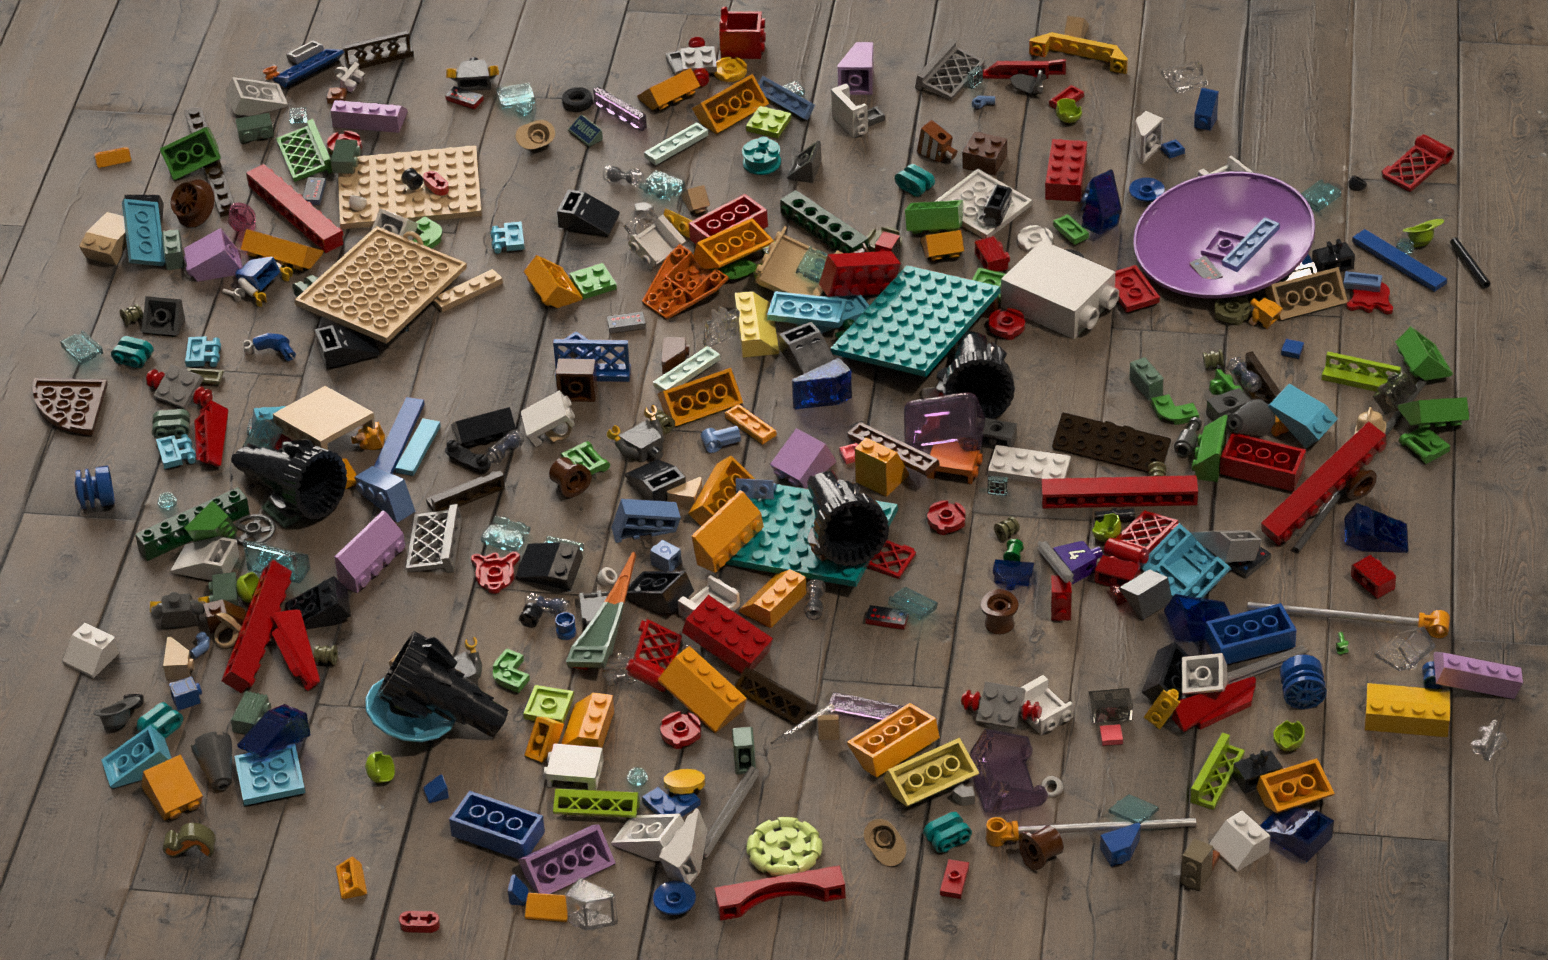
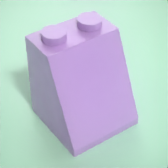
M856 42L838 64V86L847 84L850 87V95H873V42Z
M221 228L184 248V259L187 263L186 271L197 282L234 276L236 270L243 267L239 249Z
M796 428L770 465L777 477L780 479L786 478L793 486L798 487L799 485L805 489L808 487L807 481L810 476L827 471L836 463V459L825 443Z

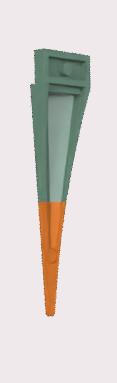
M635 552L631 553L618 580L594 618L572 645L566 660L568 667L605 668L608 658L613 652L635 563Z

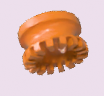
M271 66L263 70V73L266 74V80L280 74L276 70L277 66Z

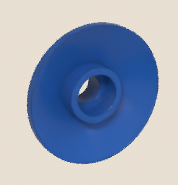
M1146 177L1134 180L1129 186V192L1137 200L1154 201L1165 192V187L1159 180Z
M682 881L663 883L655 890L653 895L655 907L668 915L683 914L689 911L696 901L694 889Z

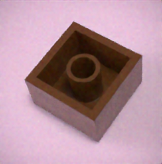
M974 131L962 152V168L972 171L979 169L986 174L996 176L1007 157V138Z
M558 359L556 368L557 391L560 390L564 396L567 395L571 402H596L598 385L595 359Z

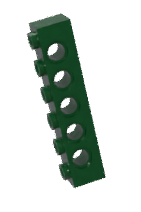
M797 190L780 199V211L783 216L804 228L832 249L842 253H852L861 249L862 243L865 242L869 250L868 237Z
M237 487L135 534L138 550L149 561L193 541L185 527L211 501L218 505L232 522L250 515L247 497Z

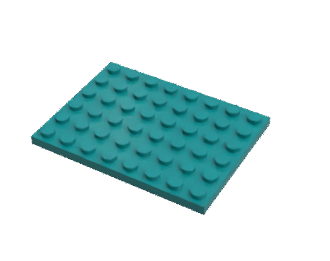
M906 265L897 277L893 279L830 348L833 355L926 377L1001 293L1000 286Z
M777 484V489L774 491V499L749 498L761 512L764 527L725 564L773 573H781L791 569L807 579L857 587L871 560L856 566H843L842 564H835L834 561L829 559L821 561L811 551L808 535L811 527H814L816 517L813 498L809 489ZM876 501L884 511L890 526L898 512V504Z

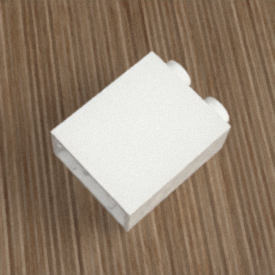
M1043 240L1001 279L1002 308L1016 309L1023 313L1025 318L1072 339H1075L1085 328L1092 329L1097 323L1099 315L1106 308L1112 309L1119 299V290L1115 288V271Z

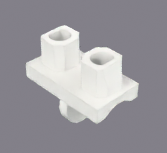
M354 62L349 69L347 67H337L335 69V78L340 80L341 83L338 88H346L352 93L357 86L355 81L358 83L363 81L365 73L358 69V63Z

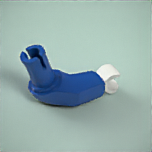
M266 333L253 338V342L250 340L243 342L245 354H252L255 347L258 351L269 348L280 351L287 361L293 360L289 354L294 358L296 356V353L289 346V339L281 334Z

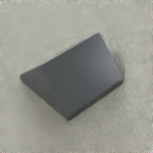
M819 140L795 156L786 177L788 180L814 182L821 164V142Z
M145 296L142 332L178 336L185 321L182 300Z
M1150 569L1119 587V590L1141 621L1173 602L1168 577Z

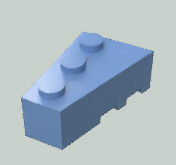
M374 466L354 477L358 492L382 511L387 512L397 523L416 512L403 478Z
M621 499L611 528L615 542L619 543L622 542V539L631 537L635 540L640 539L642 535L651 534L652 536L676 532L681 516L676 502Z

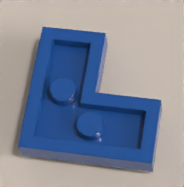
M659 787L642 797V802L656 815L680 814L683 817L701 805V800L694 793L677 794L671 798Z

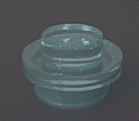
M522 100L517 103L516 112L518 114L526 116L533 111V106L529 101Z
M1402 238L1396 244L1397 249L1406 254L1414 251V243L1409 239Z
M166 492L159 496L157 503L159 508L170 510L176 506L177 499L172 493Z
M640 767L632 768L627 775L628 783L635 787L644 785L648 780L647 773Z

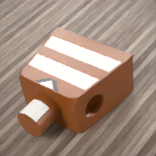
M930 120L921 128L917 153L936 162H941L946 157L953 160L958 151L951 147L952 135L933 120Z

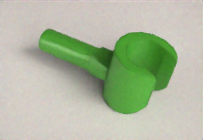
M1339 632L1340 642L1336 643V651L1340 655L1349 652L1347 648L1349 642L1345 641L1343 632Z

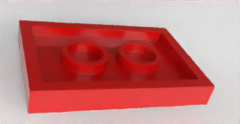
M1136 265L1115 271V288L1119 290L1118 301L1126 312L1160 303V296Z

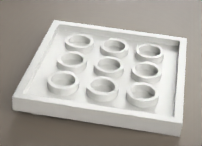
M979 169L975 170L934 201L963 200L962 226L983 239L989 238V236L992 237L1032 206L1030 198L1012 189L1011 205L1001 225L996 226L985 223L983 221L984 206L994 186L997 184L1009 186Z

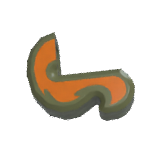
M188 823L181 827L179 833L170 830L165 834L163 852L168 856L176 857L197 846L202 853L211 857L214 853L216 835L210 828L202 824Z

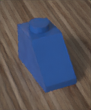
M1201 88L1194 115V127L1211 131L1217 120L1219 91Z
M1139 822L1100 835V850L1110 866L1123 864L1131 860L1140 840L1141 825Z

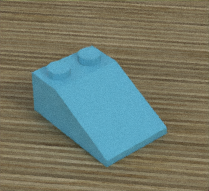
M1288 384L1268 405L1272 412L1305 448L1317 442L1338 419L1324 403L1291 384Z
M149 725L104 757L102 763L110 787L116 788L142 780L143 771L171 759V755L165 738Z

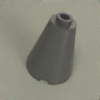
M1251 400L1228 417L1227 426L1233 433L1263 437L1272 431L1271 429L1276 421L1275 414L1268 407L1269 404L1263 402L1264 400Z
M214 731L197 737L195 744H191V749L212 788L221 791L227 789L232 783V740L226 732H222L223 735H217V732Z

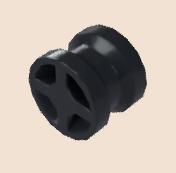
M409 168L403 172L401 181L411 190H416L423 184V177L415 169Z
M535 603L525 604L523 612L519 616V621L526 627H536L539 618L543 614L542 608Z

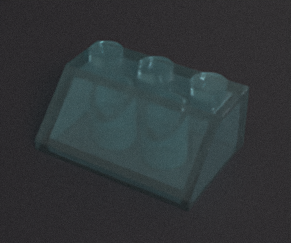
M243 541L248 571L261 574L262 570L272 560H275L292 571L291 582L300 584L310 570L308 554L257 541Z

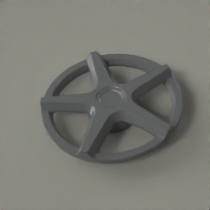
M247 515L234 524L237 528L246 532L239 538L236 535L234 539L237 540V544L240 543L248 546L260 544L262 546L264 542L274 535L276 530L275 524L269 517L264 515ZM255 517L253 522H249L246 525L240 523L245 519ZM261 518L268 520L271 526L261 527ZM271 531L265 538L262 539L260 533ZM249 537H254L256 541L251 542L244 540Z

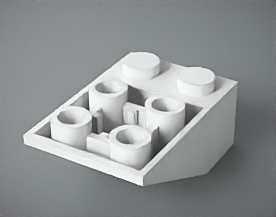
M218 536L185 544L170 572L212 580V575L231 573L240 557L237 540Z
M697 808L692 814L687 816L683 826L674 833L673 839L661 850L659 856L669 878L674 881L685 882L691 885L701 871L707 836L706 825Z

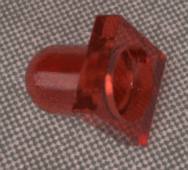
M1113 584L1110 587V593L1115 596V604L1120 605L1127 602L1119 590L1121 586Z

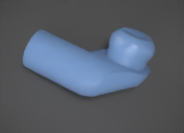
M979 95L973 99L972 106L980 109L985 105H995V96Z
M200 632L196 635L198 640L197 646L189 651L193 659L208 651L210 647V639L205 632Z

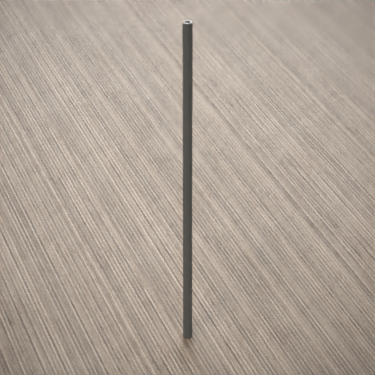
M1421 378L1402 404L1413 402L1428 381ZM1397 409L1386 424V437L1403 415L1399 409ZM1345 487L1340 491H1336L1332 499L1325 504L1292 548L1295 553L1301 551L1347 490Z

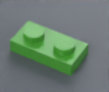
M1068 214L1053 221V226L1074 245L1089 238V232Z

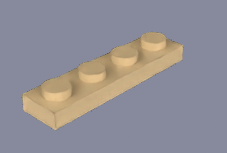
M491 269L439 294L432 303L441 312H445L503 284V279L496 271Z

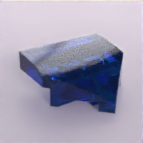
M995 559L993 567L994 582L1006 584V589L1014 590L1015 585L1029 586L1030 578H1032L1034 572L1033 562Z

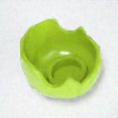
M1060 99L1057 102L1056 116L1065 123H1075L1082 117L1081 106L1078 108L1073 99Z
M1106 514L1102 522L1096 520L1094 528H1092L1093 536L1103 542H1106L1109 538L1115 539L1122 529L1119 516L1116 514Z
M254 572L240 576L236 583L238 596L248 603L251 602L259 581L258 576Z
M1286 720L1275 728L1273 732L1274 743L1284 751H1294L1300 748L1305 740V727L1299 721L1292 723Z
M380 751L373 752L367 757L365 769L367 776L373 782L384 783L394 778L395 766L390 755H383V752Z

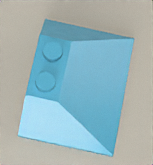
M1180 523L1149 553L1147 563L1140 567L1145 572L1150 569L1168 577L1171 595L1189 611L1231 570L1230 566L1218 556L1215 557Z

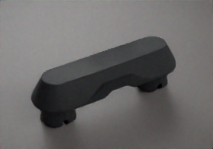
M449 440L446 443L445 453L451 459L480 473H486L489 470L491 461L488 459V456L474 454L469 449L458 445L459 443L455 440Z

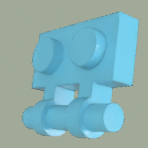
M521 221L504 223V228L492 227L490 234L493 239L492 248L495 253H501L502 247H507V251L525 249Z
M207 336L188 337L185 358L186 367L205 366V361H210V366L216 367L220 360V339L215 337L213 341H207Z
M187 434L181 435V439L177 440L175 435L156 439L164 469L183 465L182 459H187L190 464L195 463L196 453L192 449L193 444Z

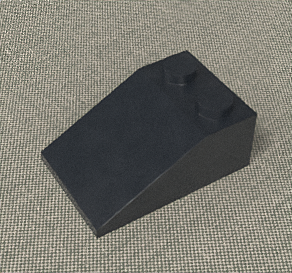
M562 542L528 544L515 578L571 591L583 559L580 547Z
M643 571L629 584L626 598L656 613L671 614L677 610L678 600L683 596L689 599L694 589L686 571Z

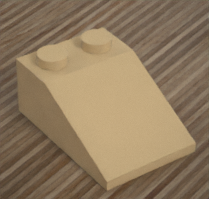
M107 212L86 232L79 245L86 258L117 266L127 246L124 217Z

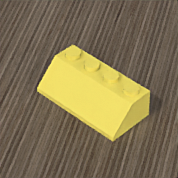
M754 292L735 293V308L742 356L754 357L779 354L775 321L767 320V313L771 303Z
M958 738L888 769L883 779L893 797L908 807L979 775V771L961 739Z

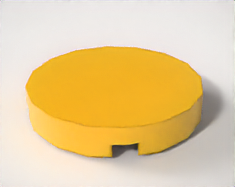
M725 57L716 61L717 72H714V76L720 81L735 82L741 80L747 74V64L740 58L735 57V59H731V57Z
M693 769L675 770L664 777V788H669V791L675 794H690L694 792V789L698 788L699 791L705 786V775Z

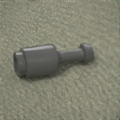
M1193 417L1189 421V429L1182 430L1174 444L1175 453L1178 456L1186 457L1190 455L1198 441V436L1195 432L1201 428L1202 421L1197 417Z

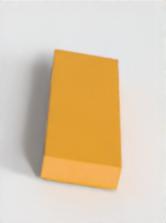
M739 404L725 412L726 419L762 445L777 436L775 429Z

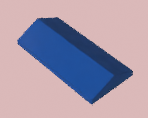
M325 49L284 70L274 77L273 80L286 88L338 61L344 54V51L341 49Z

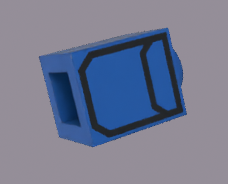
M192 676L169 684L171 697L177 711L201 703L199 695L202 694L199 683L195 684Z

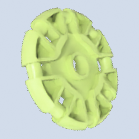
M778 817L775 821L767 820L753 830L754 834L749 836L746 847L747 854L750 856L749 860L755 868L763 873L768 872L771 876L777 877L810 870L816 864V859L820 858L823 844L822 839L818 838V831L806 821L802 823L798 821V818ZM789 847L790 849L783 851L780 848Z

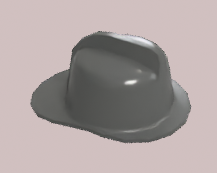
M140 697L126 698L108 707L98 709L93 714L100 716L106 731L119 729L128 723L130 708L138 704L141 699Z

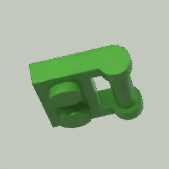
M1428 427L1418 428L1409 434L1401 435L1399 438V443L1407 446L1420 456L1425 464L1450 451V445Z
M588 441L561 453V458L567 457L574 464L586 466L590 470L591 475L599 471L605 472L610 468V463L603 459ZM586 454H588L596 463H593V462L586 456Z

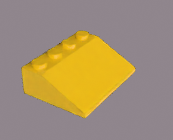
M1367 683L1364 730L1448 738L1450 690Z

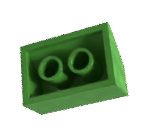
M204 127L160 148L173 180H177L221 159L218 144L211 129L208 127Z
M963 200L910 203L905 209L907 231H912V233H922V230L939 232L940 229L957 231L962 226Z
M1410 326L1395 341L1399 347L1398 352L1405 358L1403 361L1410 367L1409 371L1415 377L1420 376L1424 380H1431L1453 375L1436 344Z
M1467 397L1418 400L1398 405L1399 411L1409 424L1418 425L1419 428L1430 427V424H1435V427L1446 426V423H1451V426L1462 425V421L1469 420Z
M1223 415L1206 425L1203 434H1199L1198 445L1200 447H1196L1195 458L1197 460H1193L1192 471H1195L1197 480L1218 482L1220 457L1226 446L1227 415Z
M213 501L185 527V530L194 542L218 536L234 539L238 531L229 516Z

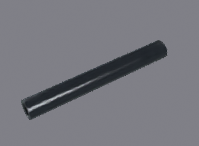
M1456 237L1451 239L1450 244L1481 286L1488 288L1491 284L1459 239Z

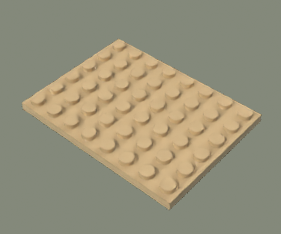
M476 146L449 147L370 156L363 155L358 157V167L354 168L353 174H338L341 229L373 227L379 209L390 211L414 222H417L424 216L432 221L482 216ZM409 168L415 169L422 177L427 171H436L448 181L449 192L446 195L438 196L424 185V181L420 188L411 190L401 181V176ZM350 195L366 198L367 204L365 208L360 211L353 210L349 205Z
M376 226L295 299V305L387 344L467 269V263Z

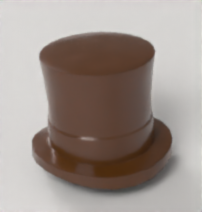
M567 457L557 459L549 470L550 480L560 485L561 493L570 498L583 493L589 487L592 480L591 472L586 466L574 464Z
M1362 467L1356 477L1350 478L1346 482L1345 488L1347 489L1349 499H1360L1371 492L1377 480L1375 471H1367Z
M996 589L988 592L982 598L981 609L986 615L985 627L994 634L1008 633L1014 627L1013 615L1017 612L1019 603L1011 592L1004 589Z
M1046 825L1033 834L1023 832L1019 835L1018 842L1022 860L1032 870L1043 868L1048 858L1063 852V840L1059 832L1051 825Z

